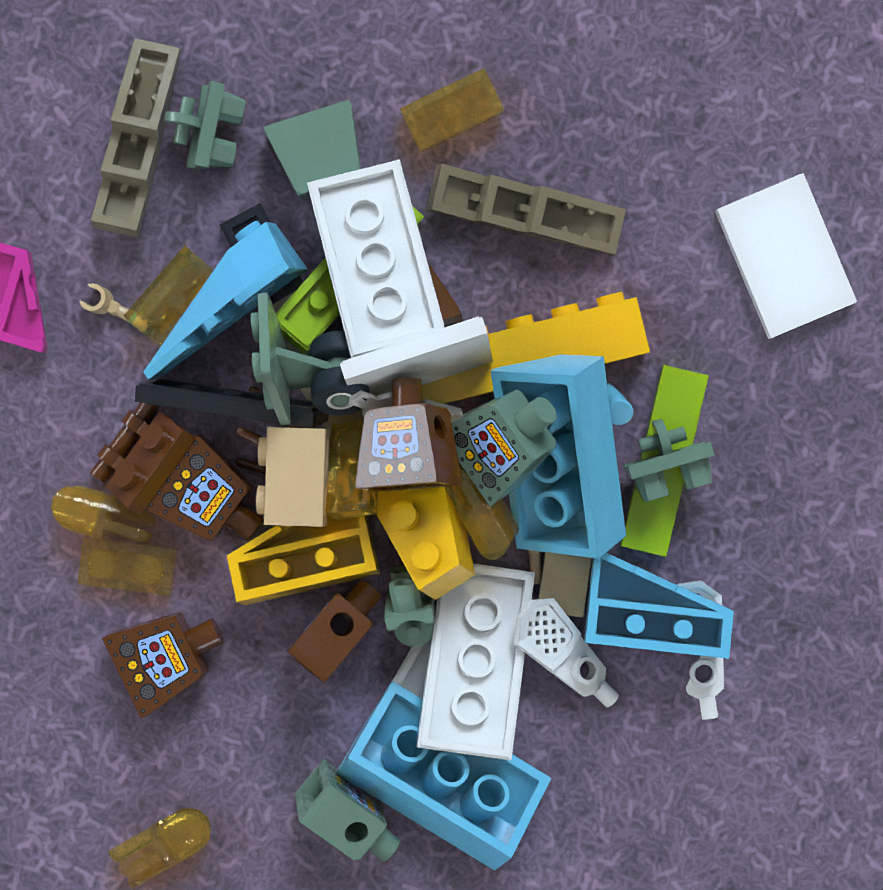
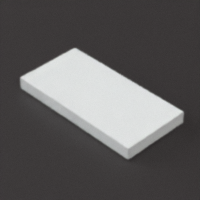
M400 160L307 182L351 358L445 328Z
M473 563L475 576L436 600L435 622L430 641L416 748L512 760L525 653L514 645L516 618L527 603L532 600L535 573Z

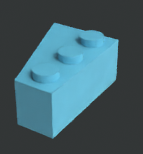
M605 553L599 559L592 558L584 631L585 643L729 659L733 610L608 553Z

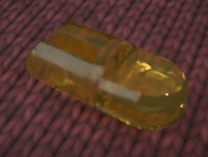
M459 463L462 486L445 487L456 507V513L480 554L488 560H496L505 554L519 531V527L504 500L501 499L490 507Z
M63 487L56 492L52 499V513L64 529L100 540H105L108 534L138 542H147L151 538L152 534L147 531L114 522V516L150 526H155L156 523L155 517L150 513L143 511L140 515L128 509L125 505L118 504L115 495L87 487Z
M189 807L177 810L116 845L108 853L113 862H120L118 869L123 877H130L128 884L134 890L200 852L210 839L211 825L208 817L200 810Z

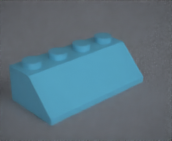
M561 354L491 370L495 399L517 389L524 394L529 403L537 397L547 399L554 406L557 415L556 421L547 427L556 440L555 449L520 487L509 494L517 549L599 559L626 536L604 357Z
M392 681L358 733L335 774L495 871L512 858L551 778L513 754L512 760H502L416 748L422 699Z

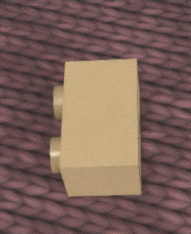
M267 427V437L259 438L258 465L266 466L265 485H258L256 510L257 514H264V525L327 526L330 430Z

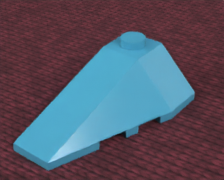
M254 221L235 235L238 243L227 250L143 373L148 380L163 377L258 307V294L268 292L269 297H271L308 270L275 223L265 222L261 225L259 221Z

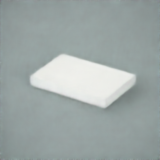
M804 173L715 210L768 339L857 302Z
M478 316L342 361L340 366L347 385L366 384L370 388V394L378 396L384 392H392V380L396 378L421 379V384L424 385L491 363L493 359L483 318Z

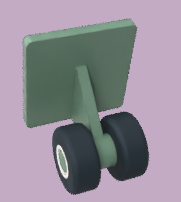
M268 292L258 294V312L251 313V328L255 342H259L260 352L252 353V366L256 382H263L265 406L267 410H275L280 426L291 424L289 390L311 387L313 405L319 411L328 415L344 416L362 410V408L349 404V398L360 390L370 393V388L366 384L347 385L340 363L351 359L345 332L331 331L318 336L309 347V356L287 350V345Z

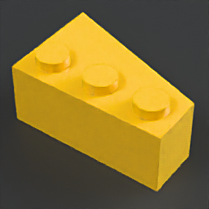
M357 469L353 471L355 477L357 475ZM458 486L390 492L363 489L419 591L437 600L475 576L465 520L461 516L457 495Z
M356 477L328 495L327 526L276 525L227 555L236 602L243 605L381 574L362 489L356 488Z

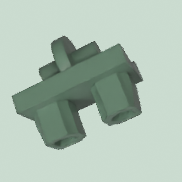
M210 81L209 85H202L196 116H193L196 99L184 96L182 97L179 112H165L164 122L176 127L173 143L187 146L189 132L193 130L185 168L200 171L208 167L230 168L233 166L236 143L215 138L218 121L235 126L240 125L246 100L224 92L225 84Z
M658 419L652 421L654 435L638 439L641 453L658 449L660 454L623 465L627 478L634 479L635 486L643 501L648 502L669 495L663 470L679 466L684 486L687 490L712 483L708 457L715 455L711 442L705 443V441L672 450V444L687 440L684 427H679L667 431L663 420Z
M405 565L390 568L392 582H389V591H386L384 615L387 631L394 630L396 638L402 644L409 647L424 645L432 638L435 622L434 599L418 590Z

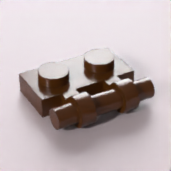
M139 403L134 411L129 409L121 420L124 426L110 445L106 443L97 454L100 459L90 472L95 478L106 483L115 470L113 477L105 487L128 509L140 515L196 439L176 420L162 411H159L150 423L149 421L159 407L146 403ZM140 436L141 438L138 440V442L135 444V446L133 447V449L130 451V453H129L128 456L126 457V456H125L126 453L129 451V449L131 448V446L134 444V442H135V441L137 440V438Z

